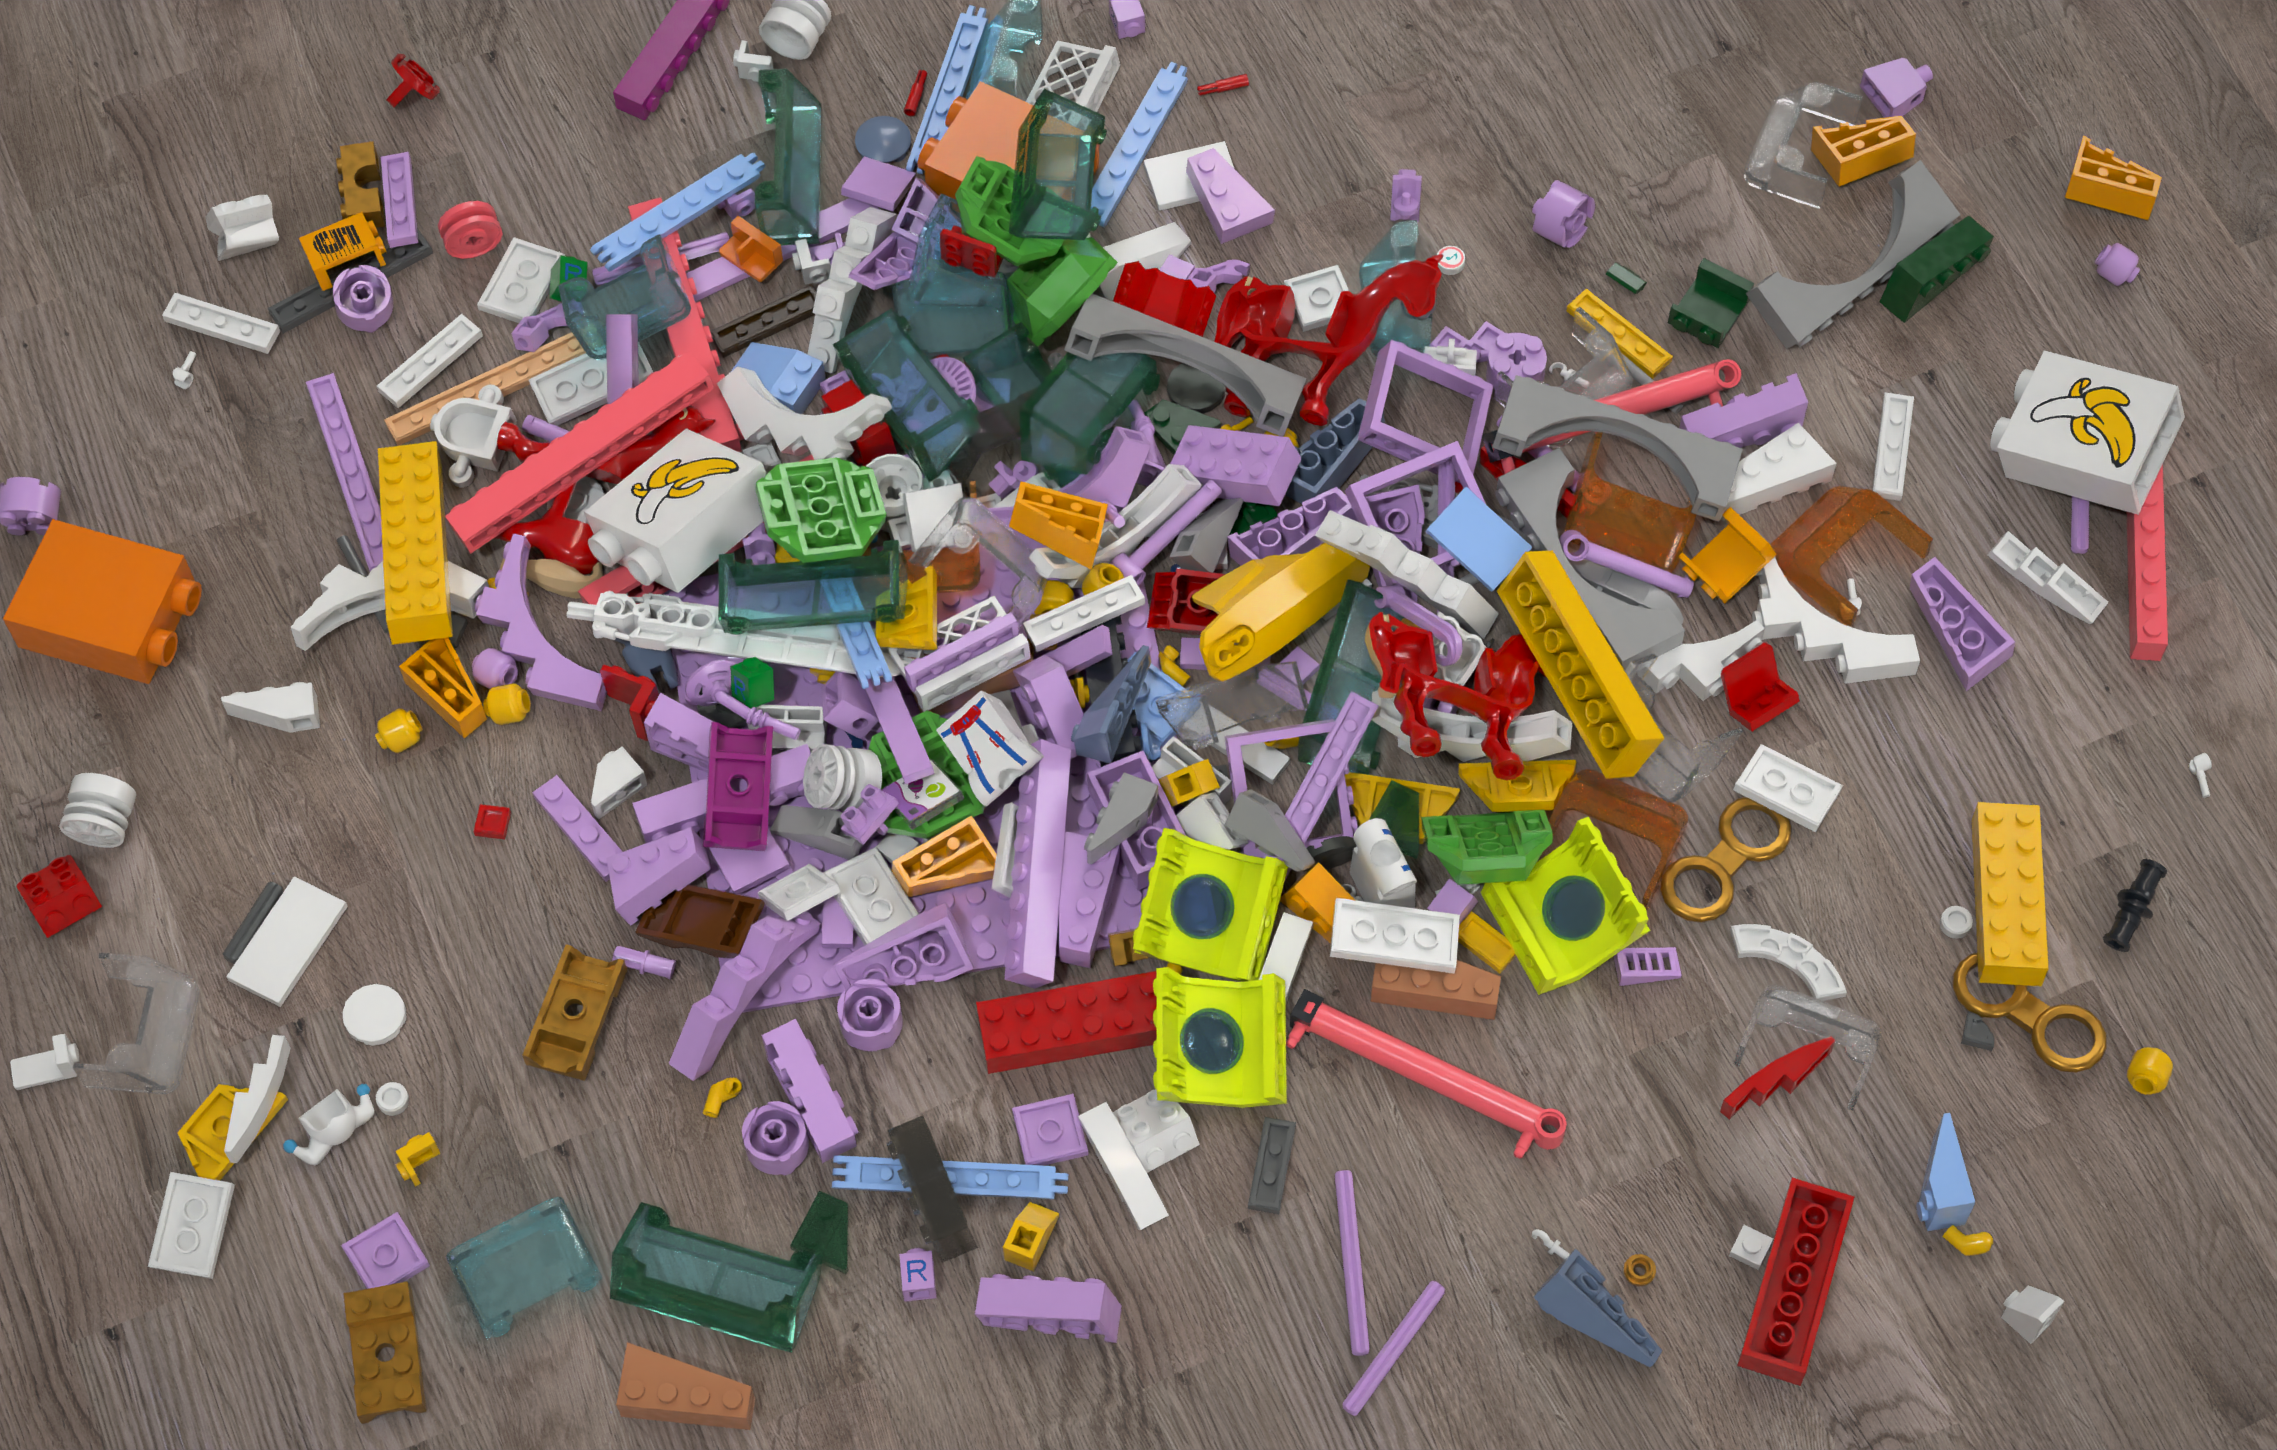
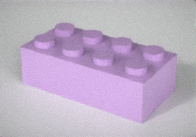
M1188 425L1170 464L1184 465L1202 484L1201 488L1210 479L1213 480L1223 491L1217 498H1241L1244 502L1280 506L1301 461V456L1289 437Z
M1144 751L1087 773L1088 791L1099 812L1102 807L1107 808L1111 800L1109 798L1110 789L1114 781H1120L1124 772L1158 785V800L1147 824L1120 843V856L1137 890L1149 886L1148 876L1150 869L1155 864L1157 856L1156 844L1159 837L1162 836L1163 828L1174 829L1186 836Z

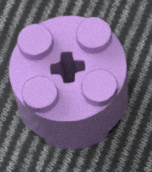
M1555 180L1544 199L1539 198L1534 204L1532 212L1536 216L1533 231L1564 248L1565 246L1568 248L1573 247L1588 228L1584 226L1586 218L1592 219L1595 209L1594 199L1559 180Z
M358 265L359 267L348 268L340 273L333 285L336 313L339 319L349 328L357 331L374 332L386 323L392 314L393 297L390 284L386 276L375 267Z
M1502 333L1496 338V341L1489 350L1486 371L1487 382L1494 385L1493 388L1497 391L1496 394L1508 399L1516 375L1529 377L1543 384L1547 356L1541 339L1524 333Z
M13 477L7 479L6 485L3 482L0 484V524L6 526L7 532L12 535H24L25 531H36L40 535H45L52 519H58L61 490L50 482L48 487L39 485L40 479Z
M862 979L853 983L852 987L841 994L837 1005L841 1032L846 1042L850 1046L864 1051H877L893 1046L901 1032L903 1019L899 997L889 985L878 979Z
M780 1101L768 1102V1105L753 1109L744 1120L742 1126L743 1143L748 1160L758 1170L772 1175H789L803 1162L808 1153L809 1139L804 1120L796 1108Z

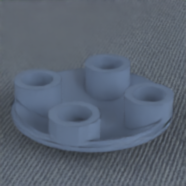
M878 116L865 121L859 127L855 136V145L862 158L865 156L883 163L904 160L911 143V134L908 127L901 120L890 116Z

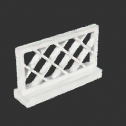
M1057 40L1026 102L1042 110L1056 106L1059 113L1054 114L1055 116L1088 130L1120 67L1116 47L1105 45L1103 50ZM1061 51L1072 53L1074 56L1062 62L1058 60ZM1089 58L1098 59L1095 64L1086 68L1082 64V61ZM1078 63L1081 70L1067 76L1063 69ZM1060 71L1063 78L1048 83V77ZM1085 77L1087 80L1085 85L1074 89L1071 82ZM1067 85L1070 91L1056 97L1053 90ZM1049 92L1052 99L1038 105L1036 102L1037 98ZM1074 98L1076 103L1073 107L1066 110L1061 108V103Z
M992 596L937 624V637L945 638L943 645L949 644L950 640L956 641L964 636L953 633L955 626L961 623L971 625L970 631L976 630L977 626L983 627L989 624L991 621L979 618L982 612L992 607L997 613L996 617H1003L1007 614L996 597ZM1019 633L1018 636L916 687L914 694L918 699V704L923 712L930 710L1030 659L1029 642L1023 633ZM889 648L888 653L906 680L904 667L911 662L902 660L899 654L907 650L918 652L917 659L922 658L924 653L931 654L937 649Z

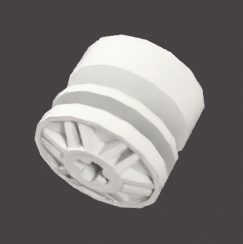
M774 0L772 8L767 12L759 26V34L763 41L780 55L796 60L806 59L812 53L819 41V37L830 22L831 11L823 0Z
M886 454L875 458L866 465V467L874 470L886 511V522L881 530L888 532L886 526L888 520L906 516L902 493L923 490L924 486L923 477L918 465L910 458L900 454Z
M820 744L813 749L807 759L803 777L804 794L808 803L814 808L840 809L841 811H845L851 806L858 808L863 803L861 792L868 784L881 790V763L877 755L871 750L846 749L843 746Z
M96 773L75 775L67 797L70 804L65 806L64 816L59 825L61 832L77 842L90 846L104 848L120 846L124 841L125 830L128 827V821L125 817L131 814L135 802V790L129 784L107 775Z

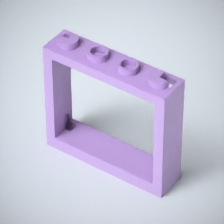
M1391 340L1378 352L1357 440L1405 461L1439 449L1435 445L1381 422L1395 364L1474 399L1462 450L1470 470L1474 474L1494 385L1478 376L1465 373L1454 365L1438 361L1429 354L1411 349L1402 342ZM1438 466L1428 469V471L1438 475ZM1455 470V481L1461 483Z
M1458 441L1353 483L1345 490L1358 522L1366 526L1371 524L1378 527L1365 495L1451 460L1463 488H1469L1484 503L1485 501ZM1448 552L1430 558L1439 567L1449 563L1452 567L1461 565ZM1381 572L1386 586L1401 585Z
M1323 720L1224 736L1234 804L1239 793L1247 791L1241 745L1325 732L1329 734L1335 720ZM1348 764L1335 786L1342 834L1307 839L1304 844L1306 848L1314 845V848L1317 849L1322 846L1321 842L1333 837L1349 836L1353 838L1358 827L1356 817H1350L1349 805L1354 804L1352 788L1351 786H1346L1345 774H1349ZM1251 840L1248 841V844L1241 847V854L1259 858L1264 855L1258 847H1255V843Z

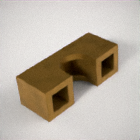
M374 141L340 146L341 157L336 158L339 175L342 174L343 180L338 181L340 196L345 198V204H340L342 219L363 212L367 222L372 220L376 228L385 227L383 202L378 187L362 188L366 183L381 180L379 157Z

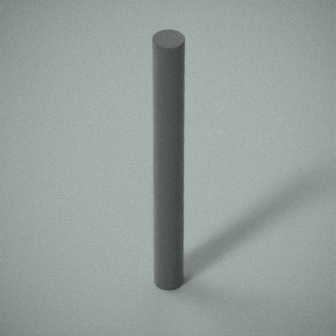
M343 535L339 537L337 542L352 571L367 577L368 574L348 536ZM386 609L374 612L384 633H388Z

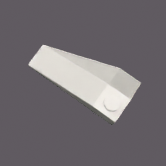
M1173 222L1103 247L1118 263L1108 272L1105 280L1093 294L1113 301L1125 263L1139 261L1145 269L1158 268L1160 270L1169 254L1179 258L1191 245V240Z

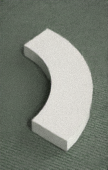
M1742 924L1731 926L1730 932L1738 958H1765L1788 967L1805 982L1815 1002L1846 996L1847 991L1835 967L1805 939L1793 933L1788 934L1772 929L1771 926Z

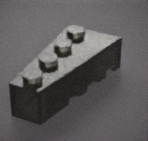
M922 1115L889 1129L888 1133L892 1141L886 1144L893 1161L896 1159L900 1160L902 1169L897 1170L904 1189L910 1186L913 1197L908 1198L915 1217L920 1214L925 1225L919 1228L926 1245L933 1244L942 1263L978 1248L924 1116Z

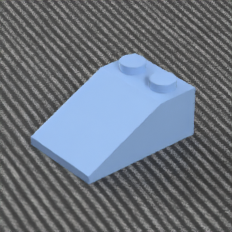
M754 342L750 343L732 369L733 371L736 367L755 371L764 387L780 403L799 414L804 413L819 391V383L826 380L823 361L796 349Z
M1950 1113L1943 1114L1933 1137L1921 1195L1916 1205L1919 1220L1925 1221L1927 1231L1949 1228L1952 1225H1965L1975 1204Z

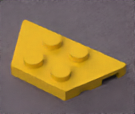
M933 565L925 568L926 576L913 584L908 579L898 585L896 589L876 599V639L880 647L922 650L937 649V574Z
M1576 760L1522 761L1524 765L1523 773L1516 779L1511 780L1496 778L1492 772L1491 762L1459 763L1458 775L1492 812L1554 810L1576 771Z
M1353 772L1345 774L1346 786H1351L1354 804H1351L1358 825L1360 826L1366 821L1375 818L1383 819L1386 821L1395 840L1423 844L1425 838L1422 831L1421 817L1445 816L1459 798L1460 788Z
M218 1084L177 1132L198 1177L220 1181L235 1164L229 1161L224 1149L235 1093H248L249 1088L236 1089L234 1086ZM277 1092L272 1108L257 1136L288 1101L285 1094Z

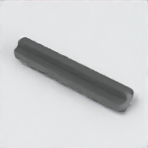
M271 881L267 883L224 950L223 956L227 961L235 964L283 894V889L280 885Z

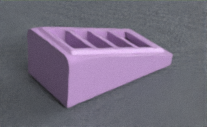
M1676 947L1625 948L1614 955L1619 986L1678 979L1682 976ZM1669 957L1671 970H1665L1663 958ZM1651 959L1657 960L1658 970H1653ZM1639 961H1645L1646 970H1641ZM1628 962H1633L1634 970H1629Z

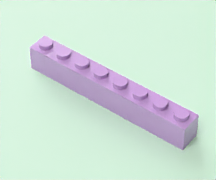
M1043 739L1031 745L1040 751L1044 757L1025 774L1021 775L1018 787L1020 792L1019 808L1016 813L1017 832L1014 841V867L1011 873L1013 891L1009 900L1010 918L1007 928V954L1004 960L1005 980L1034 989L1049 984L1054 980L1071 749Z

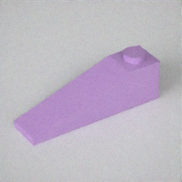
M894 231L850 272L849 278L875 290L931 272L943 260L941 259V254Z
M1419 485L1365 496L1378 528L1394 534L1409 550L1420 554L1422 552L1421 535L1425 512ZM1373 568L1378 587L1386 586L1381 572ZM1403 587L1405 595L1417 603L1418 595ZM1385 608L1387 614L1396 613L1391 608Z
M947 902L918 914L834 963V968L846 991L853 986V983L862 979H878L888 985L905 983L906 986L915 985L919 981H946L974 969L961 931Z

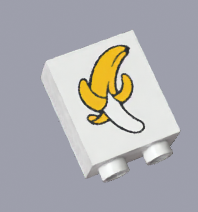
M2044 351L2034 371L2024 369L2021 372L2014 391V400L2018 405L2011 419L2001 417L1997 421L1992 432L1990 446L1992 451L1999 453L2005 477L2139 515L2185 418L2179 388L2169 383Z
M685 429L584 511L594 534L588 539V546L593 555L603 565L612 567L618 563L628 568L633 577L643 585L649 586L655 581L679 593L764 521L755 491L756 482L767 475L763 464L689 429Z

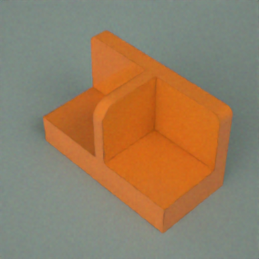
M737 216L731 222L733 236L719 249V254L758 282H762L783 262L781 244L740 216Z

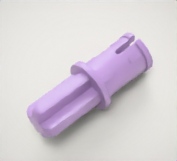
M617 946L613 953V960H624L626 967L640 970V974L648 972L671 979L676 966V960L652 955L649 950L640 952Z

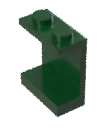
M1703 258L1698 266L1695 281L1678 305L1673 303L1670 307L1668 323L1678 331L1687 332L1698 338L1704 344H1710L1719 348L1749 303L1750 299L1746 293L1754 287V283Z

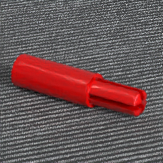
M925 70L918 71L915 83L911 87L903 110L908 116H915L928 74Z
M1242 74L1198 86L1197 90L1200 96L1214 92L1220 93L1249 86L1247 74Z

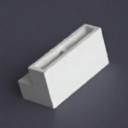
M761 705L756 707L757 711L759 709L763 710V714L768 712L770 717L801 729L797 740L773 731L772 756L805 744L808 745L811 753L818 745L826 744L828 723L823 720V707ZM753 723L748 724V728L750 730L758 729L759 725L754 727Z
M1173 736L1161 748V758L1152 766V769L1157 779H1160L1204 759ZM1211 765L1220 787L1205 794L1216 792L1225 805L1231 798L1232 781ZM1198 797L1183 802L1181 805L1187 807Z

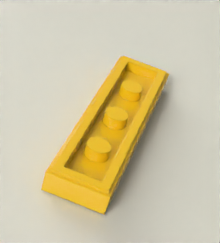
M1585 289L1567 305L1566 311L1593 333H1599L1650 378L1654 379L1672 362L1673 356L1588 289Z

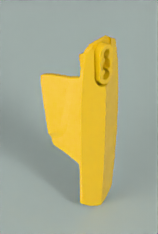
M1322 543L1303 554L1271 555L1263 559H1253L1193 594L1192 599L1196 604L1213 610L1218 614L1201 632L1199 649L1208 674L1214 679L1223 682L1252 668L1280 650L1316 623L1368 577L1370 565L1327 543Z

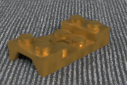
M565 945L522 1054L526 1065L585 1081L595 1056L594 1047L613 997L618 996L627 973L624 960L616 959L606 962L585 956L573 946ZM572 1004L583 1006L581 1013L576 1016L566 1014V1010Z
M408 1281L343 1293L355 1377L356 1412L361 1424L369 1423L377 1415L402 1410L417 1413L427 1412L413 1293ZM385 1347L393 1348L395 1353L392 1359L386 1362L377 1359L381 1349Z

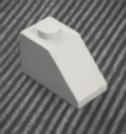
M623 747L607 753L601 762L597 764L591 804L598 820L647 786L644 771Z
M1216 792L1200 795L1176 815L1186 836L1191 839L1229 850L1243 847L1249 843L1232 834L1233 830L1225 826L1230 813Z
M2028 1285L2021 1293L2015 1290L2005 1300L2003 1304L2006 1306V1309L2001 1318L2032 1344L2053 1322L2064 1301L2056 1295Z

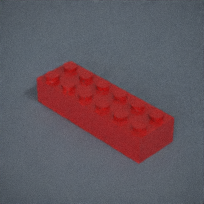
M1153 971L976 1002L988 1074L1153 1045L1154 1041L1157 1040V1028L1153 1021V1013L1157 1009V997L1154 994L1153 982L1157 978V972Z
M1792 1177L1737 1364L1738 1367L1801 1386L1812 1353L1854 1202V1196Z

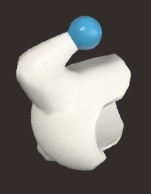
M360 1084L357 1087V1093L360 1095V1104L358 1106H352L346 1097L336 1089L300 1116L298 1119L310 1135L308 1147H299L294 1140L288 1139L283 1144L284 1151L286 1153H293L310 1165L315 1166L321 1163L332 1146L345 1142L353 1134L355 1128L373 1117L374 1108L369 1097V1086L367 1084Z

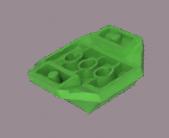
M978 156L974 159L955 193L960 210L962 234L995 246L997 255L1015 266L1056 255L1076 217L1071 210L1065 208L1063 202L1054 193L1006 164L986 161L985 158Z
M1066 236L1056 255L1022 264L1007 279L1014 308L1013 321L1036 346L1041 345L1048 336L1056 332L1105 280L1108 272L1118 262L1093 237L1079 239Z
M837 457L783 463L776 465L764 478L762 477L756 482L755 491L767 535L782 546L792 558H797L802 563L862 556L886 522V511L874 470L863 465L859 467L850 461Z
M927 710L912 717L913 723L929 759L932 760L959 791L910 821L896 807L883 822L888 828L887 833L928 839L951 828L971 815L975 817L983 813L986 807L976 798L969 783V775L964 772L936 731L948 719ZM883 731L873 735L869 750L877 755L881 763L882 790L902 778V775Z
M1544 809L1421 817L1422 831L1428 851L1439 858L1457 885L1526 881L1542 852L1553 843L1552 829Z

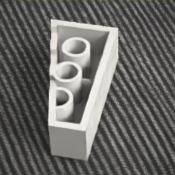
M1797 423L1739 461L1725 511L1731 507L1740 515L1757 509V506L1760 504L1782 500L1783 496L1793 492L1801 493L1818 483L1823 485L1831 482L1837 463Z

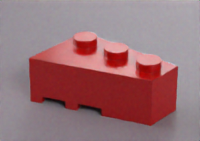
M849 380L821 396L824 404L821 412L822 414L835 413L855 405L864 399L865 396L854 382ZM879 421L870 425L858 439L850 441L854 449L850 456L857 466L860 464L866 466L875 458L886 454H897L889 426L886 422L880 423Z

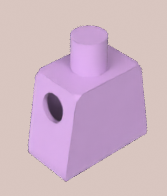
M1900 58L1865 69L1860 88L1884 118L1903 116L1923 101L1927 88L1926 82L1933 79V74L1927 65L1914 69L1907 59Z
M836 671L821 687L823 720L857 738H863L871 729L877 733L882 732L883 730L866 690L862 689L860 682L849 673Z

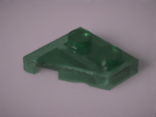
M1391 780L1369 820L1379 818L1386 821L1401 852L1417 859L1419 855V793Z
M819 1191L790 1245L791 1250L847 1274L848 1203Z

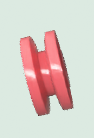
M468 201L458 204L446 211L438 223L439 233L447 253L452 257L460 259L474 258L486 254L496 247L503 235L494 208L482 201Z

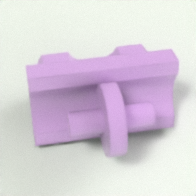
M1400 169L1398 175H1393L1391 221L1409 219L1419 222L1422 176H1416L1415 170Z
M1025 459L1019 461L1012 470L999 461L994 466L999 474L989 483V486L1002 499L1006 498L1019 487L1021 481L1026 482L1032 476L1039 473L1038 467L1031 460Z
M761 523L748 534L747 538H743V545L748 569H751L752 573L759 577H765L770 575L775 569L776 553L773 539L766 534L764 523Z
M868 784L861 792L863 803L858 808L848 807L841 814V819L844 822L840 828L842 832L847 836L855 838L863 845L876 831L882 835L886 834L888 828L883 822L899 804L895 797L871 784Z

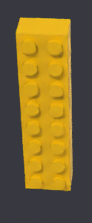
M437 441L378 448L385 609L392 645L453 637L443 474Z
M1553 550L1525 552L1497 589V593L1605 778L1633 777L1664 740V736Z

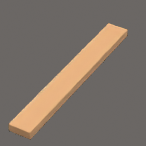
M590 323L539 347L535 352H528L384 419L385 424L397 446H400L430 432V423L433 415L438 414L441 408L450 401L458 398L479 400V391L486 385L497 386L501 390L503 397L530 385L528 379L606 343L595 324Z

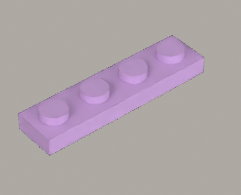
M409 152L382 156V178L389 246L393 248L418 243L412 164Z
M1011 612L1003 617H996L989 624L977 630L967 632L962 638L950 644L940 646L935 652L923 658L913 660L904 667L908 686L912 692H915L916 687L1018 636L1017 620Z
M556 775L532 792L533 796L604 881L607 882L610 880L606 858L619 854L622 850Z

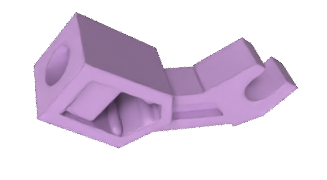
M1227 260L1207 268H1195L1187 280L1190 279L1197 288L1209 286L1215 293L1216 284H1235L1242 279L1243 275L1247 276L1250 264L1240 260Z
M573 302L560 303L536 316L524 317L511 333L516 349L535 352L549 337L548 330L559 326H573L575 323L573 316H581L583 314L581 304Z

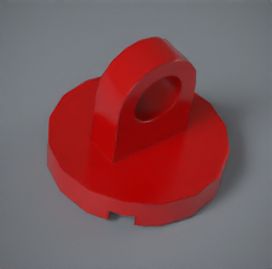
M397 54L391 60L393 68L403 79V82L386 99L394 108L412 89L430 100H433L440 93L439 86H432L434 83L432 76L414 60L409 59L405 61V54Z

